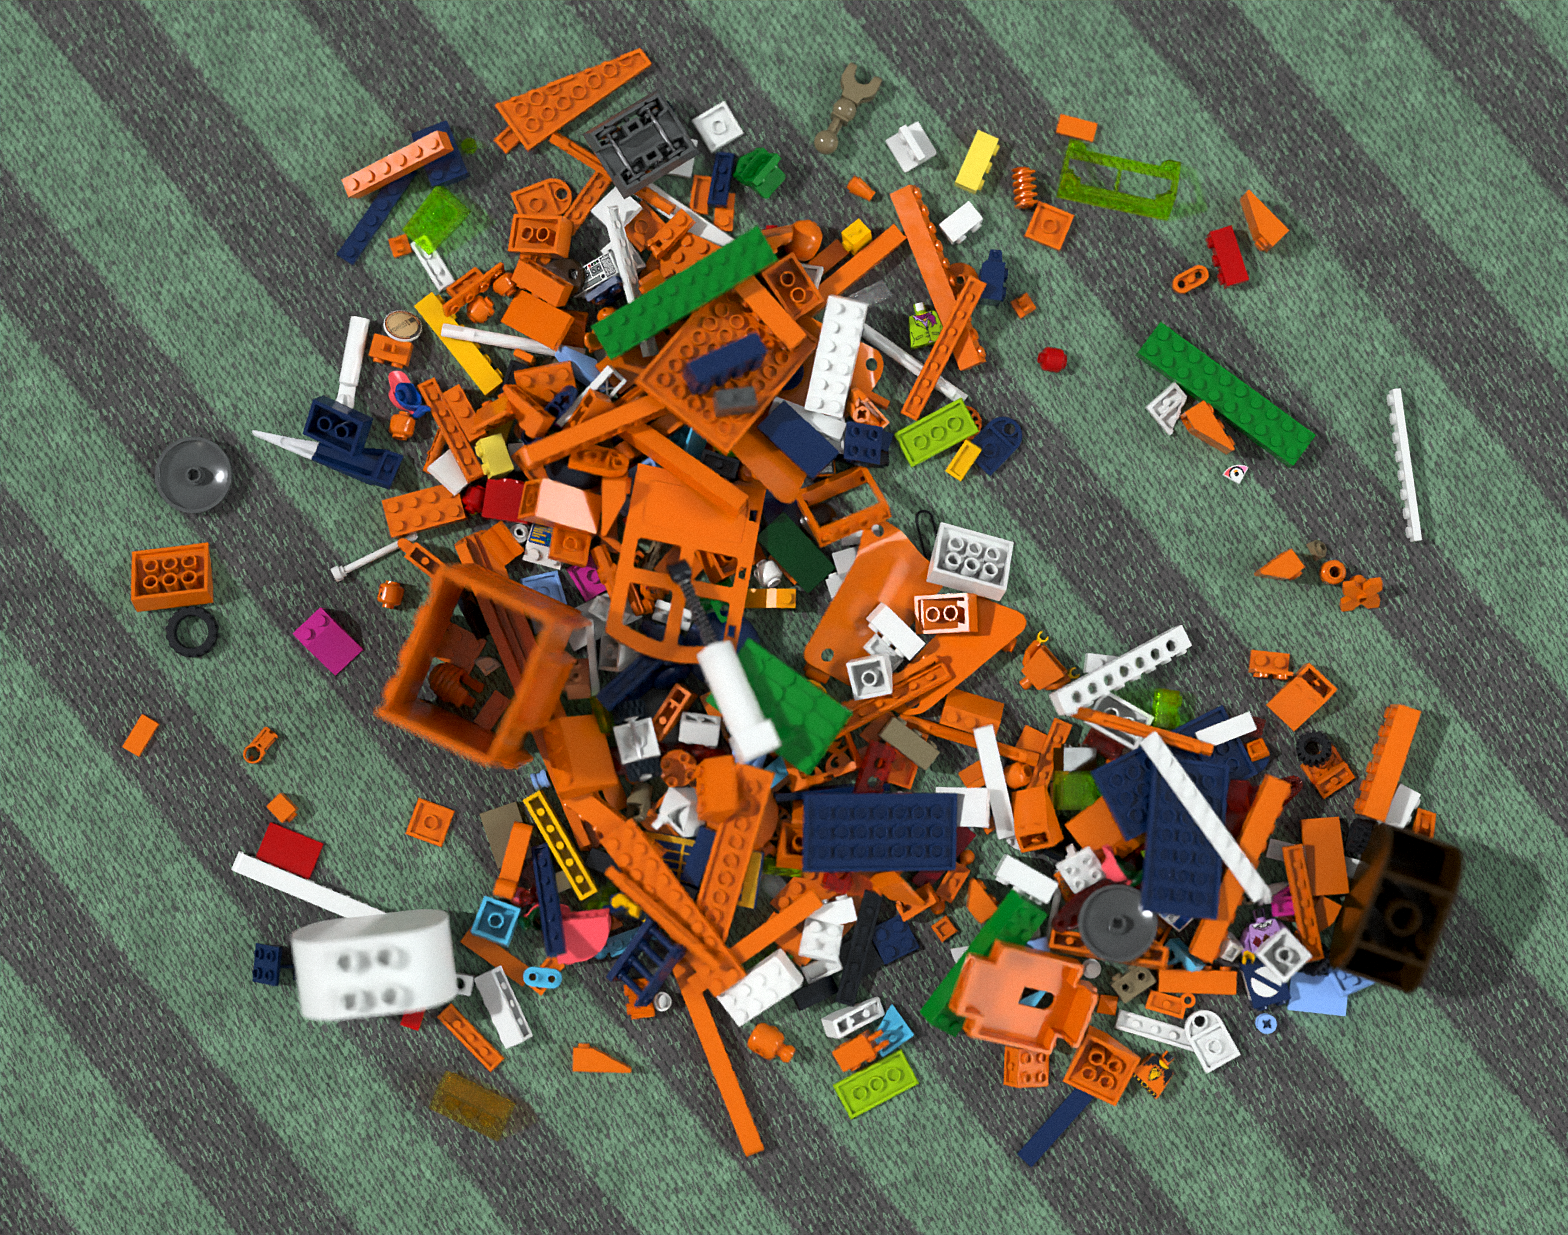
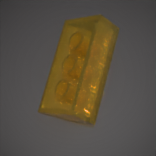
M446 1070L436 1088L429 1109L495 1141H499L516 1103L493 1093L491 1090L476 1085V1083L468 1081L456 1073Z

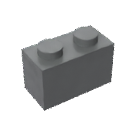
M754 386L717 390L712 398L716 417L754 413L757 407Z

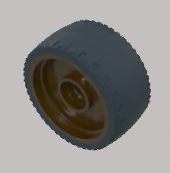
M571 454L546 464V473L550 480L580 490L594 488L602 477L601 475L568 468Z

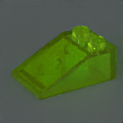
M436 186L402 228V231L428 255H431L461 226L472 211L445 186Z

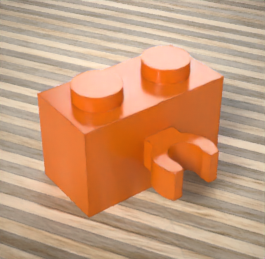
M374 333L369 356L373 358L375 363L384 364L385 361L392 363L391 366L394 368L402 369L403 366L408 367L414 345L410 342H401L391 337Z

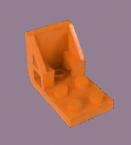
M449 621L434 657L445 663L455 664L457 667L465 669L470 675L476 664L474 660L479 658L487 640L483 638L477 640L473 633ZM416 626L414 627L408 638V640L410 641L412 640L414 633L417 629Z

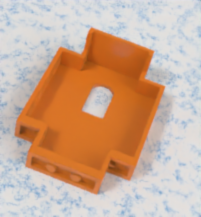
M995 940L989 957L968 953L949 1007L955 1014L967 1017L962 1029L969 1037L1051 1055L1053 1048L1056 1046L1057 1037L1065 1039L1072 1047L1079 1048L1080 1043L1084 1039L1086 1027L1090 1023L1094 1006L1098 1002L1099 995L1096 992L1097 988L1090 981L1080 979L1083 975L1084 966L1077 959ZM1024 986L1050 992L1054 997L1052 1004L1047 1008L1033 1007L1018 1002Z

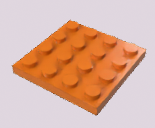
M687 232L661 259H656L652 252L646 262V267L641 271L638 279L640 280L658 269L664 279L668 280L721 247ZM660 242L657 246L661 247L663 243Z

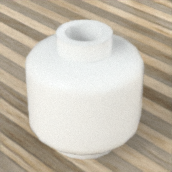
M763 559L756 564L754 576L762 587L771 589L781 582L782 572L775 561Z

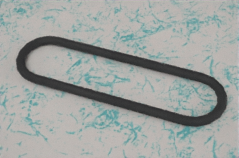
M921 510L915 516V523L923 555L927 559L918 516L924 512L928 513L931 517L936 537L938 532L932 513L928 510Z

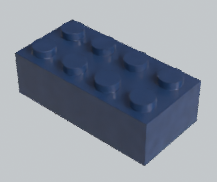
M754 332L687 362L682 376L693 396L698 393L703 395L713 386L720 387L731 378L735 380L742 377L746 371L750 370L753 372L759 369L764 361L767 350L758 333Z

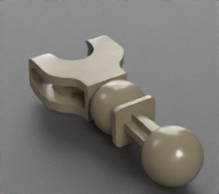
M853 62L848 64L841 76L840 86L843 93L841 99L836 101L830 116L832 122L827 130L820 131L814 139V146L819 153L828 155L837 149V134L841 127L848 126V122L855 117L856 109L860 104L868 103L875 98L881 86L882 78L874 76L868 84H859L854 77L857 65Z

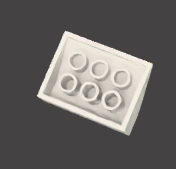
M941 522L926 581L1000 601L1007 589L1014 542Z

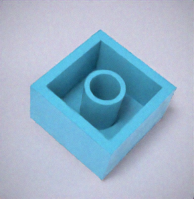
M484 896L471 929V934L508 948L522 910Z

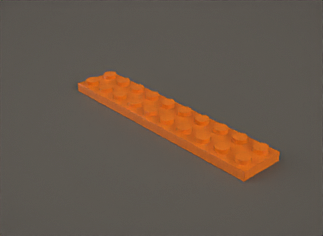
M739 762L736 764L738 810L719 823L696 902L697 907L725 944L775 776V772L746 763L739 765Z
M630 818L600 840L624 875L698 939L721 962V965L714 971L688 949H686L684 955L714 997H717L747 975L633 818ZM666 930V932L669 934V936L672 938L675 944H681L674 936H672Z

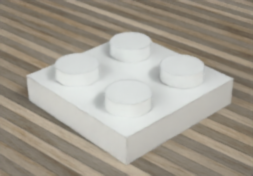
M808 917L805 918L798 955L836 964L838 962L843 925Z

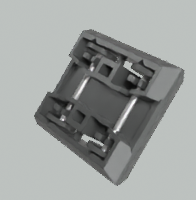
M659 89L583 134L623 199L628 198L700 154ZM635 114H637L638 117H635V118H633L632 120H629L630 117H632V116H634ZM625 121L626 123L621 126L620 131L615 132L617 130L616 126ZM664 160L667 161L666 163H664V164L661 165V166L658 165L659 163H661V162L664 161ZM653 167L655 168L653 171L649 172L648 174L645 173L646 171L652 169Z

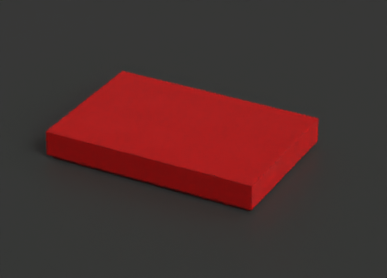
M270 822L255 858L309 880L324 843Z

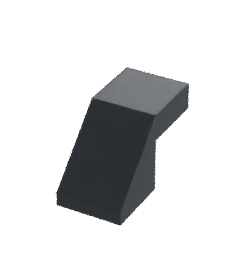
M1061 814L1059 815L1058 822L1064 839L1055 846L1044 848L1042 854L1058 862L1061 861L1066 846L1072 837L1065 826L1071 819Z
M829 975L791 993L798 1010L802 1011L837 993L838 987L832 975Z

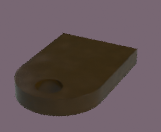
M561 258L543 266L574 285L569 298L582 290L585 283V272L581 264L575 259ZM573 269L577 271L576 279L571 275Z

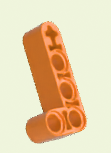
M669 412L659 417L649 426L668 438L686 424L672 412ZM623 441L613 448L623 453L628 458L629 464L637 457L644 455V453L627 441Z
M514 821L500 875L494 887V896L509 900L515 898L534 826Z

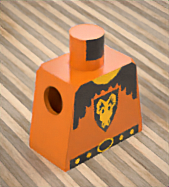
M1167 1050L1159 1058L1151 1052L1139 1061L1132 1076L1157 1099L1174 1074L1167 1066L1175 1058Z

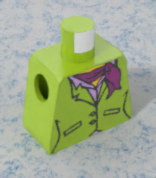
M924 302L914 304L915 315L908 318L911 350L935 344L943 329L936 311L927 312Z

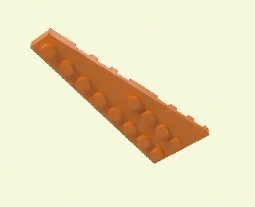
M641 48L608 62H602L595 67L584 69L582 72L550 82L538 89H532L525 94L511 97V99L501 103L498 102L495 104V107L527 152H529L552 136L554 132L559 131L652 64Z

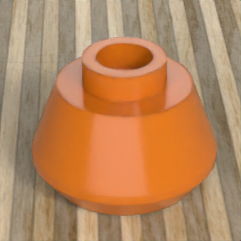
M507 272L500 276L493 283V291L503 297L512 296L517 291V283L511 280L513 273Z

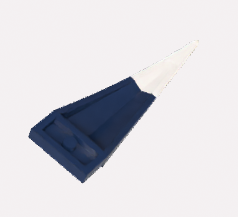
M252 431V434L256 437L368 485H376L388 490L391 489L403 461V455L386 449L364 448L363 453L351 457L320 442Z

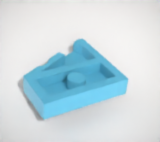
M893 1004L888 1008L877 1029H882L883 1034L874 1040L877 1044L887 1039L890 1044L878 1051L884 1057L914 1036Z

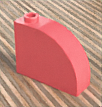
M610 908L561 913L567 953L557 956L558 964L571 965L597 955L604 947L611 930Z

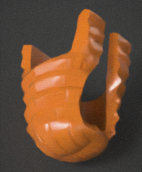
M446 662L434 666L428 676V683L434 694L443 702H452L458 708L463 703L472 708L476 699L468 695L469 691L462 687L459 679L479 694L485 685L469 676L465 669H461V667H457L455 664Z

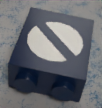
M1257 957L1254 959L1253 964L1251 959L1246 960V964L1238 962L1251 1008H1257V1011L1267 1009L1270 1004L1282 1005L1287 1003V999H1291L1287 982H1281Z

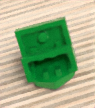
M756 148L754 151L740 156L737 159L734 174L732 175L744 186H749L765 199L769 198L786 178V175L778 167V162L782 158L777 153H768L765 148Z

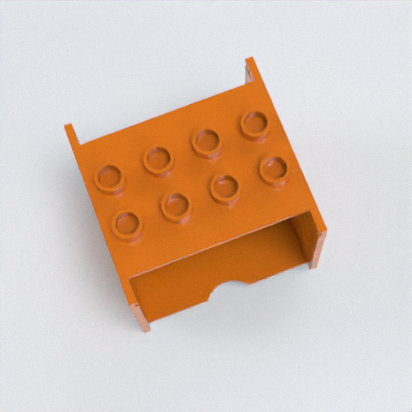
M476 563L438 566L430 582L429 589L433 591L428 603L420 607L415 617L414 626L417 629L412 640H408L400 652L398 662L402 664L396 677L392 676L383 692V698L386 701L384 706L379 707L375 714L489 766L491 763L510 768L520 767L534 759L523 746L529 731L549 724L550 717L573 664L576 662L573 656L564 651L573 629L592 626V622L581 614L582 611ZM465 585L547 622L526 670L522 686L509 709L499 734L417 697Z

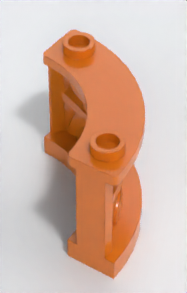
M850 732L843 735L847 743L842 749L836 748L841 744L842 739H840L838 742L833 741L827 752L832 755L825 763V773H822L816 766L813 770V776L806 775L782 757L792 782L789 785L792 792L832 781L831 776L834 778L841 775L845 776L865 767ZM846 749H849L853 761L844 753ZM835 757H837L838 759L834 762H836L838 766L832 767L831 761Z

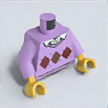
M1263 908L1252 911L1255 922L1246 923V928L1242 931L1239 942L1244 947L1241 951L1243 964H1246V958L1251 959L1253 964L1255 959L1253 952L1266 939L1285 927L1291 933L1289 928L1280 920H1276L1273 917L1266 919Z

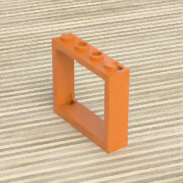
M858 466L800 489L796 498L798 507L820 547L892 517L888 503L869 470ZM866 482L868 483L879 502L878 504L819 528L808 508L809 506Z

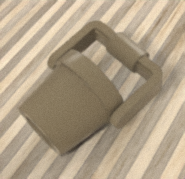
M644 782L634 784L626 802V818H633L636 823L646 819L647 813L651 808L653 792L651 785ZM638 810L640 813L639 815L632 816L633 811Z

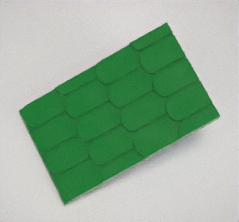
M748 638L738 652L737 658L765 721L770 719L780 742V746L774 752L806 775H810L848 722L853 712L753 639ZM711 691L705 701L721 712Z

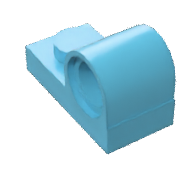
M1180 938L1170 939L1164 946L1169 949L1168 965L1183 962L1184 968L1191 972L1201 971L1205 966L1197 956L1188 952V947ZM1172 951H1173L1174 954H1175L1174 959L1172 958V955H1171Z

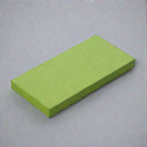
M959 398L894 433V436L912 468L976 434L979 430L963 399Z
M900 1048L833 1084V1087L850 1119H853L919 1084Z

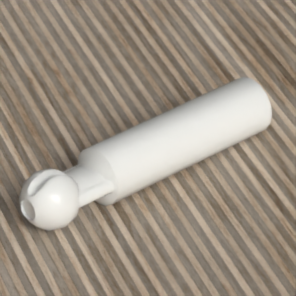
M351 316L339 378V391L335 400L350 408L354 407L355 391L359 382L370 323L369 319Z

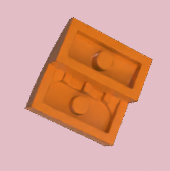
M1332 744V755L1328 762L1325 761V765L1322 766L1320 764L1317 768L1316 765H1313V768L1309 767L1308 764L1304 765L1302 763L1300 765L1322 799L1327 798L1355 778L1347 763L1342 760Z

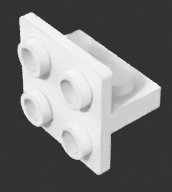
M915 122L909 127L905 124L899 128L897 134L886 140L888 147L904 173L937 154L919 122Z
M1070 844L1066 847L1068 853L1066 859L1056 864L1057 869L1075 894L1106 877L1101 868L1102 864L1089 846L1078 852L1074 845Z

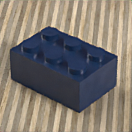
M447 120L411 134L415 142L437 130L447 132L453 146V151L424 165L434 191L470 178Z
M323 395L313 399L302 434L354 457L363 453L373 418Z

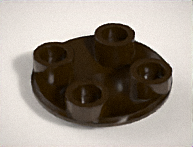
M817 503L808 507L819 528L838 521L835 510L827 504ZM802 514L800 518L802 531L811 540L817 541Z

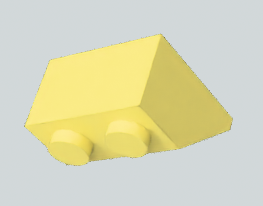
M501 433L482 438L476 443L475 451L477 456L481 457L483 463L482 470L488 479L504 478L514 470Z

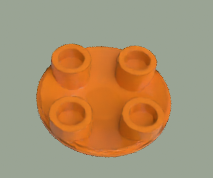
M673 750L662 757L660 763L663 773L660 777L669 787H683L695 780L697 762L690 753L684 750Z

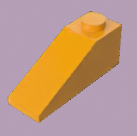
M748 589L744 608L796 609V589Z

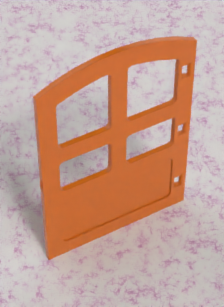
M638 463L623 541L620 547V556L605 633L619 643L650 657L677 663L700 664L696 655L704 651L703 649L706 646L685 647L678 645L686 600L683 597L684 594L681 592V588H679L680 585L673 583L667 574L638 569L633 566L638 539L642 538L679 546L681 548L679 561L686 559L691 569L694 553L697 550L737 559L734 583L731 588L690 580L698 597L727 602L729 604L723 642L730 641L736 653L766 490L731 483L749 496V499L746 501L747 506L741 511L738 518L735 519L668 470ZM751 510L757 511L755 522L749 521ZM740 568H746L744 580L738 578ZM630 583L672 592L663 642H658L637 633L622 623ZM729 626H735L733 638L727 636Z

